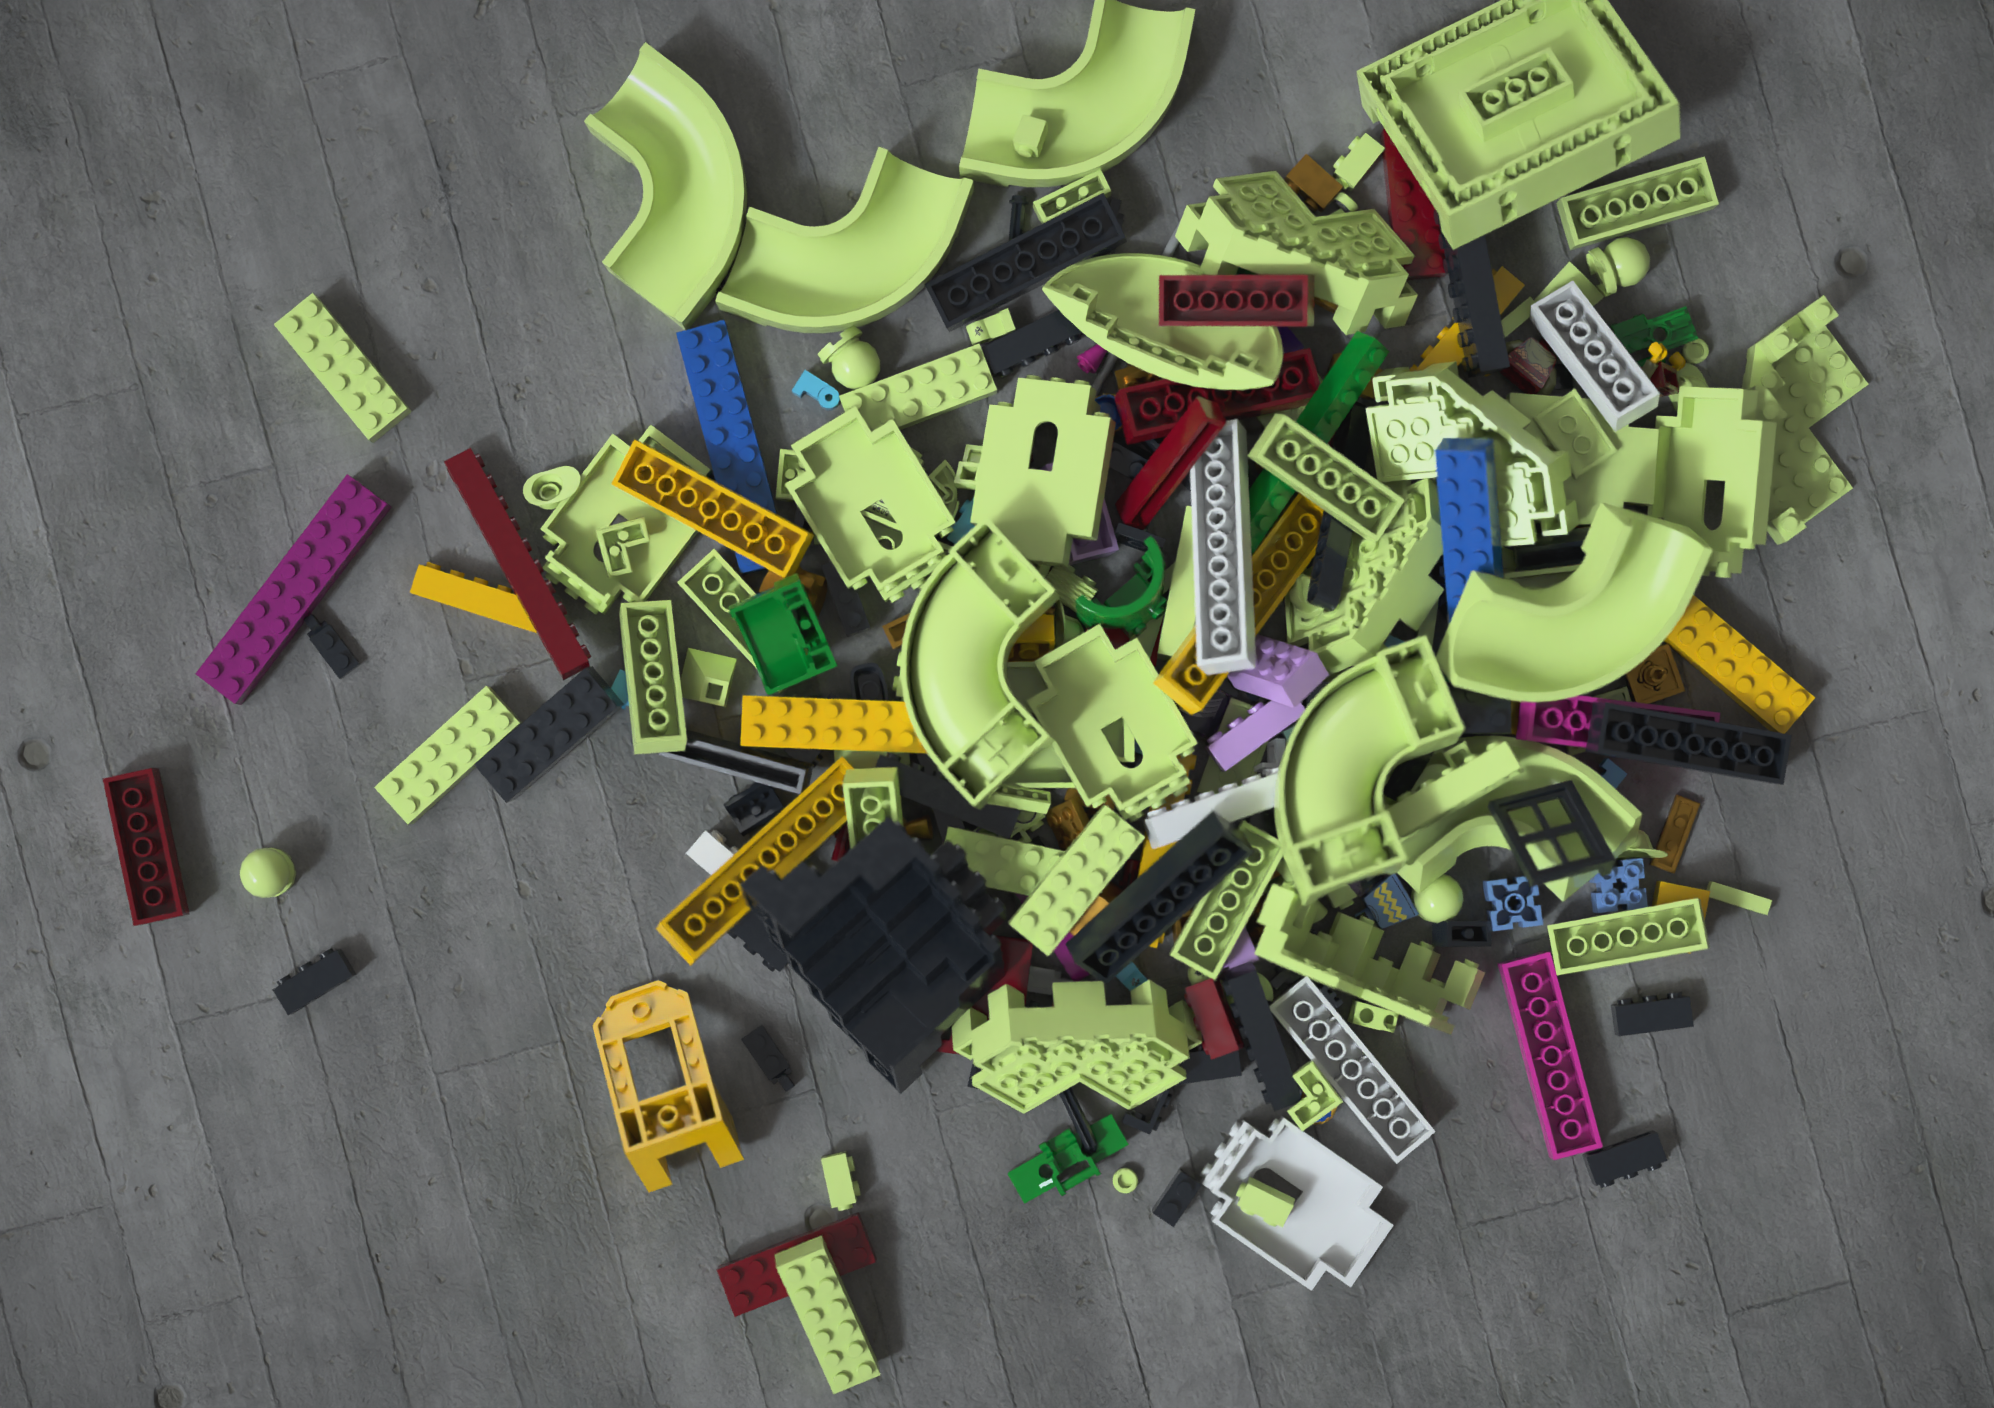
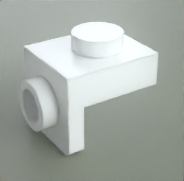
M1276 738L1267 743V763L1262 762L1254 766V772H1262V775L1266 776L1265 772L1279 767L1286 748L1285 739Z

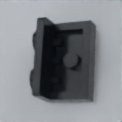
M754 782L744 792L733 795L723 804L742 836L770 821L785 809L773 787Z

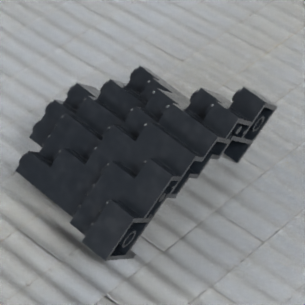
M887 817L823 875L813 865L808 867L802 861L781 880L780 876L773 869L768 871L761 865L739 886L746 906L764 922L770 942L787 958L790 968L808 985L810 994L827 1009L830 1020L864 1052L866 1061L901 1094L922 1075L920 1065L942 1045L940 1035L1006 975L1005 963L1002 958L1003 953L1000 947L1001 942L996 936L991 934L1006 920V907L997 897L993 899L987 893L986 879L980 872H973L968 867L969 864L966 861L967 854L960 845L956 844L954 846L947 840L934 853L929 855L924 851L923 844L914 837L912 839L906 834L907 830L899 821L894 823Z

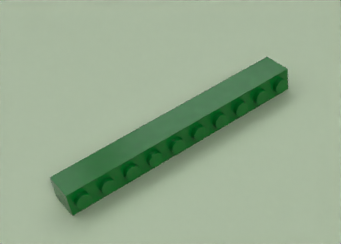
M1356 331L1295 422L1327 444L1390 351L1376 338ZM1265 468L1249 489L1251 556L1296 491Z

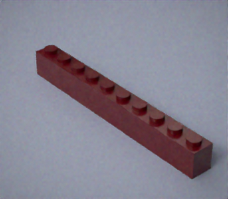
M469 448L445 460L444 464L451 479L563 681L590 667L588 659L591 658L589 650L585 644L580 646L576 638L580 635L573 622L568 624L564 616L568 615L564 605L561 601L558 603L553 597V594L556 593L554 587L549 580L544 581L541 575L544 570L539 560H533L529 552L532 551V548L526 537L520 538L517 532L520 530V527L515 517L509 518L505 511L509 507L502 495L498 497L494 489L497 488V485L491 474L485 475L482 469L485 467V464L480 454L474 455L472 449Z

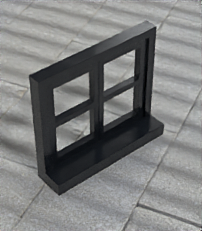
M1572 780L1489 801L1488 809L1531 887L1598 870L1601 877L1611 874L1616 858ZM1559 799L1571 823L1550 828L1538 804ZM1531 806L1544 830L1520 836L1508 812ZM1577 832L1590 856L1569 862L1556 837ZM1549 839L1562 864L1539 870L1526 845Z

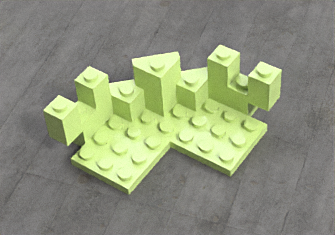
M1277 171L1216 178L1213 187L1220 195L1208 197L1205 203L1186 206L1175 237L1187 252L1207 249L1200 267L1206 275H1236L1238 267L1260 275H1314V296L1338 305L1333 320L1345 335L1355 334L1356 331L1366 332L1373 315L1385 329L1405 325L1418 294L1407 283L1406 280L1409 274L1401 265L1411 264L1415 255L1375 209L1315 217Z
M1824 295L1747 350V363L1742 389L1758 391L1755 421L1777 423L1767 532L1777 545L1787 542L1806 528L1805 523L1853 489L1809 429V427L1869 385L1826 327V324L1839 315Z
M1456 361L1432 364L1421 371L1410 372L1409 367L1385 369L1372 377L1376 402L1389 401V405L1369 406L1366 408L1377 480L1379 482L1437 477L1435 448L1443 437L1493 439L1501 546L1534 544L1537 541L1534 518H1540L1543 536L1568 534L1579 524L1575 499L1565 500L1563 481L1572 475L1568 450L1552 452L1530 435L1525 429L1532 421L1493 390L1484 396L1480 395L1459 378Z
M1437 477L1425 478L1414 484H1411V479L1380 482L1405 501L1378 542L1367 541L1355 531L1352 532L1341 596L1335 610L1328 611L1324 609L1320 611L1321 614L1315 617L1314 613L1311 619L1301 618L1296 613L1295 606L1290 600L1289 591L1285 595L1287 643L1299 647L1309 642V650L1317 653L1329 674L1322 682H1332L1339 675L1347 671L1348 667L1371 659L1378 652L1388 649L1383 643L1399 619L1409 628L1417 631L1444 591L1438 583L1428 576L1440 556L1443 555Z
M1283 883L1282 887L1275 884L1272 885L1257 921L1266 925L1255 951L1256 955L1450 1035L1455 1025L1448 1023L1449 1017L1442 1015L1447 1001L1469 1010L1471 1009L1485 975V972L1478 969L1479 964L1465 959L1464 963L1455 960L1447 982L1443 983L1431 978L1441 954L1434 952L1432 945L1420 941L1419 945L1410 943L1401 968L1398 970L1392 967L1393 962L1380 956L1378 961L1373 959L1384 933L1383 930L1373 926L1375 921L1363 916L1357 920L1337 912L1329 934L1327 935L1319 931L1318 935H1314L1309 932L1321 904L1313 902L1303 906L1299 894L1296 893V887Z
M1151 980L1131 990L1132 1005L1106 1006L1104 983L1102 981L1053 982L1054 1007L1025 1008L1024 994L1005 984L988 995L989 1021H987L986 1015L971 1007L952 1024L953 1050L970 1060L973 1059L974 1065L983 1069L972 1076V1085L1023 1114L1078 1082L1085 1084L1126 1109L1131 1110L1186 1079V1070L1177 1064L1188 1059L1189 1050L1202 1043V1033L1196 1029L1193 1021L1195 1014L1192 1007L1190 1008L1184 1000H1181L1168 1008L1166 989Z

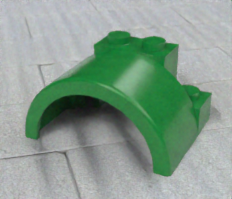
M1152 536L1144 541L1148 550L1141 557L1143 561L1140 564L1135 563L1133 565L1134 571L1137 574L1110 596L1103 605L1096 598L1090 601L1083 594L1075 600L1077 618L1088 630L1100 624L1102 628L1121 629L1128 638L1134 634L1139 636L1146 630V624L1151 619L1157 620L1166 612L1167 600L1162 596L1165 584L1164 569H1166V563L1163 560L1159 545Z
M797 573L774 582L775 587L729 606L732 619H735L745 639L767 695H771L837 666L821 623ZM808 647L809 652L806 655L804 648Z

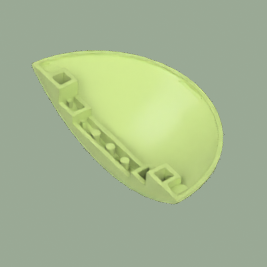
M1144 253L1098 256L1063 269L1053 276L1042 288L1047 297L1062 314L1085 335L1125 362L1151 374L1183 384L1213 389L1265 387L1273 385L1279 374L1282 364L1283 347L1277 326H1159V275H1206L1200 268V265L1192 262Z

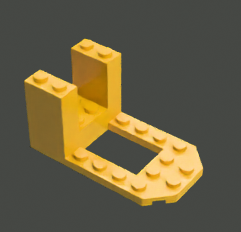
M657 980L611 996L605 1005L607 1008L602 1016L597 1017L592 1026L624 1152L647 1191L650 1193L673 1185L666 1155L703 1142L707 1143L720 1168L744 1160L733 1117L711 1076L689 994L683 990L671 988L666 983ZM671 1027L686 1085L639 1101L624 1043Z

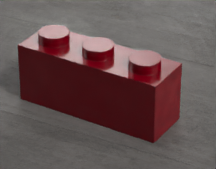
M1219 976L1215 980L1210 978L1186 987V993L1184 994L1186 1003L1193 1009L1195 1027L1202 1033L1204 1039L1202 1041L1203 1049L1207 1055H1210L1211 1060L1245 1047Z

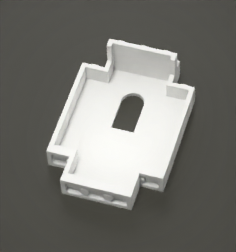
M1283 1116L1279 1120L1275 1118L1267 1129L1270 1132L1268 1136L1245 1120H1242L1241 1123L1235 1122L1228 1133L1231 1137L1227 1143L1224 1144L1222 1142L1216 1149L1214 1155L1217 1157L1212 1165L1207 1163L1200 1173V1176L1203 1177L1200 1182L1219 1198L1222 1197L1224 1199L1222 1203L1218 1201L1210 1212L1213 1215L1211 1218L1212 1222L1311 1291L1325 1271H1328L1349 1287H1352L1394 1226L1390 1221L1370 1208V1205L1383 1186ZM1259 1169H1271L1303 1191L1294 1203L1283 1227L1278 1225L1276 1227L1264 1222V1218L1256 1214H1246L1237 1205L1239 1197L1236 1196L1241 1182L1247 1183L1249 1177L1253 1178Z

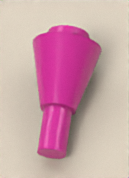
M1096 344L1077 356L1079 368L1087 374L1089 372L1095 374L1107 350Z

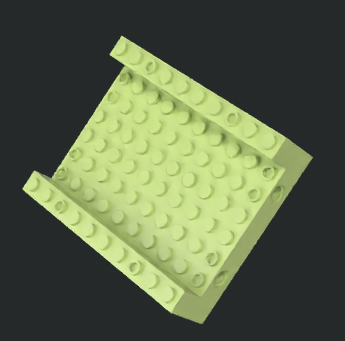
M1500 0L1356 71L1364 110L1373 124L1378 121L1381 122L1439 213L1442 233L1453 250L1680 139L1679 102L1608 0Z

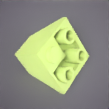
M688 648L680 681L682 698L726 707L737 659Z

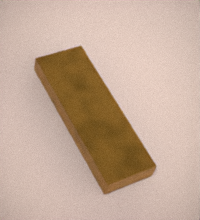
M1675 795L1655 850L1668 853V856L1652 858L1649 865L1675 874L1700 803Z

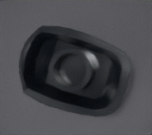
M864 663L852 669L850 683L853 700L889 701L887 684L883 672L877 663Z

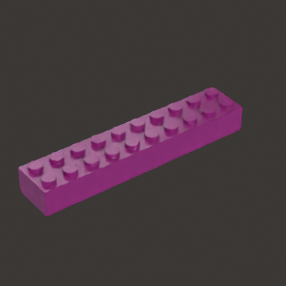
M347 474L195 674L234 704L242 705L303 625L304 619L313 612L392 506Z

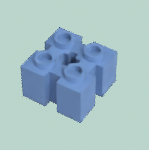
M1643 858L1617 860L1618 866H1613L1611 874L1601 877L1600 873H1598L1589 880L1590 883H1596L1597 892H1591L1593 913L1618 911L1617 905H1622L1623 910L1648 907L1646 888H1639V879L1645 878ZM1616 879L1622 882V888H1620L1619 892L1618 889L1613 888V883H1617Z
M1525 876L1512 877L1513 883L1507 884V879L1504 878L1483 881L1485 901L1492 902L1493 910H1487V919L1491 921V931L1513 929V922H1518L1519 927L1523 928L1543 925L1541 905L1534 904L1533 896L1539 895L1538 886L1531 887ZM1511 896H1513V899L1518 900V904L1514 905L1513 910H1511V906L1507 905Z

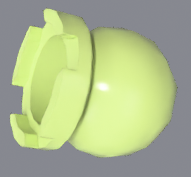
M1629 237L1614 240L1606 246L1604 251L1597 247L1588 251L1589 254H1586L1590 274L1596 273L1600 282L1596 287L1604 297L1616 293L1617 285L1627 287L1637 284L1644 279L1650 269V255L1645 245Z
M855 325L840 334L842 339L835 345L829 342L818 353L823 364L832 362V373L835 379L846 388L856 390L870 385L876 380L880 372V359L876 349L867 342L859 341L862 332Z
M256 849L249 853L242 862L240 869L241 882L245 889L254 896L261 898L280 896L287 892L294 884L296 870L294 869L292 858L280 849Z
M1443 874L1420 894L1413 888L1411 892V901L1419 913L1418 916L1423 920L1434 923L1450 921L1462 909L1464 901L1463 890L1459 883L1449 875Z

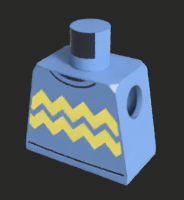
M1394 873L1386 876L1361 898L1366 908L1354 916L1357 920L1361 916L1373 920L1379 929H1383L1415 917L1419 913Z

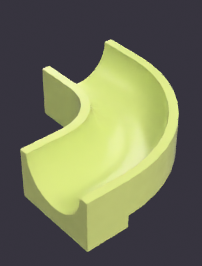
M1095 0L1085 48L1079 59L1065 72L1051 78L1030 79L979 69L967 139L959 165L960 178L965 177L973 181L1009 187V185L1053 187L1071 184L1099 170L1103 173L1122 162L1151 136L1172 104L1179 87L1186 60L1195 9L1185 8L1181 11L1164 12L1130 6L1117 0ZM1022 115L1042 119L1047 122L1048 134L1039 158L1033 156L1027 158L1015 152L1013 140Z
M645 42L639 50L640 54L631 74L616 95L600 111L595 114H589L584 121L592 135L638 169L643 183V200L637 217L602 263L611 274L684 330H688L716 295L717 288L727 275L736 257L746 221V178L743 162L734 136L715 102L688 74Z
M878 147L857 204L846 216L832 224L818 227L803 226L749 207L746 215L745 231L735 263L725 286L718 292L715 302L720 310L766 327L769 325L801 333L845 331L853 325L861 327L877 321L896 311L914 298L925 287V283L929 282L940 269L951 250L955 238L959 234L974 192L973 180L965 177L963 179H954L925 171L900 160L887 149Z
M1601 502L1581 548L1587 555L1578 569L1561 583L1544 589L1522 588L1518 582L1472 570L1435 659L1439 668L1454 686L1515 701L1542 702L1575 697L1593 691L1629 672L1646 659L1669 635L1690 602L1713 549L1687 526Z
M987 517L983 518L948 551L950 554L938 565L924 584L908 618L901 653V682L904 701L919 740L941 772L974 807L980 810L1010 775L1028 759L1055 741L1014 696L1008 681L1007 663L1010 651L1018 637L1060 599V596Z
M1426 635L1382 650L1375 657L1361 662L1339 675L1311 701L1291 733L1278 769L1274 809L1279 843L1303 906L1309 905L1321 896L1354 881L1381 873H1389V875L1397 873L1407 860L1388 811L1385 812L1383 807L1382 790L1385 778L1394 768L1408 760L1455 744L1464 731V726Z
M1473 736L1459 738L1457 741L1464 739L1471 752L1478 755L1487 752L1486 747L1498 740L1502 743L1506 741L1511 746L1525 772L1402 841L1401 845L1407 860L1397 873L1420 894L1431 883L1456 864L1457 857L1462 853L1482 846H1497L1510 849L1488 809L1489 801L1572 780L1615 858L1636 842L1642 813L1593 769L1560 750L1538 742L1516 740L1513 737ZM1445 748L1436 750L1426 767L1433 764H1442L1450 768L1443 754ZM1396 768L1386 776L1383 788ZM1382 794L1383 806L1386 804L1393 806L1398 803ZM1559 799L1538 804L1550 828L1571 823ZM1531 806L1508 812L1520 836L1544 830ZM1577 832L1556 837L1569 862L1590 856ZM1549 839L1526 845L1539 870L1562 864ZM1594 870L1546 883L1545 885L1564 902L1598 874L1599 871Z

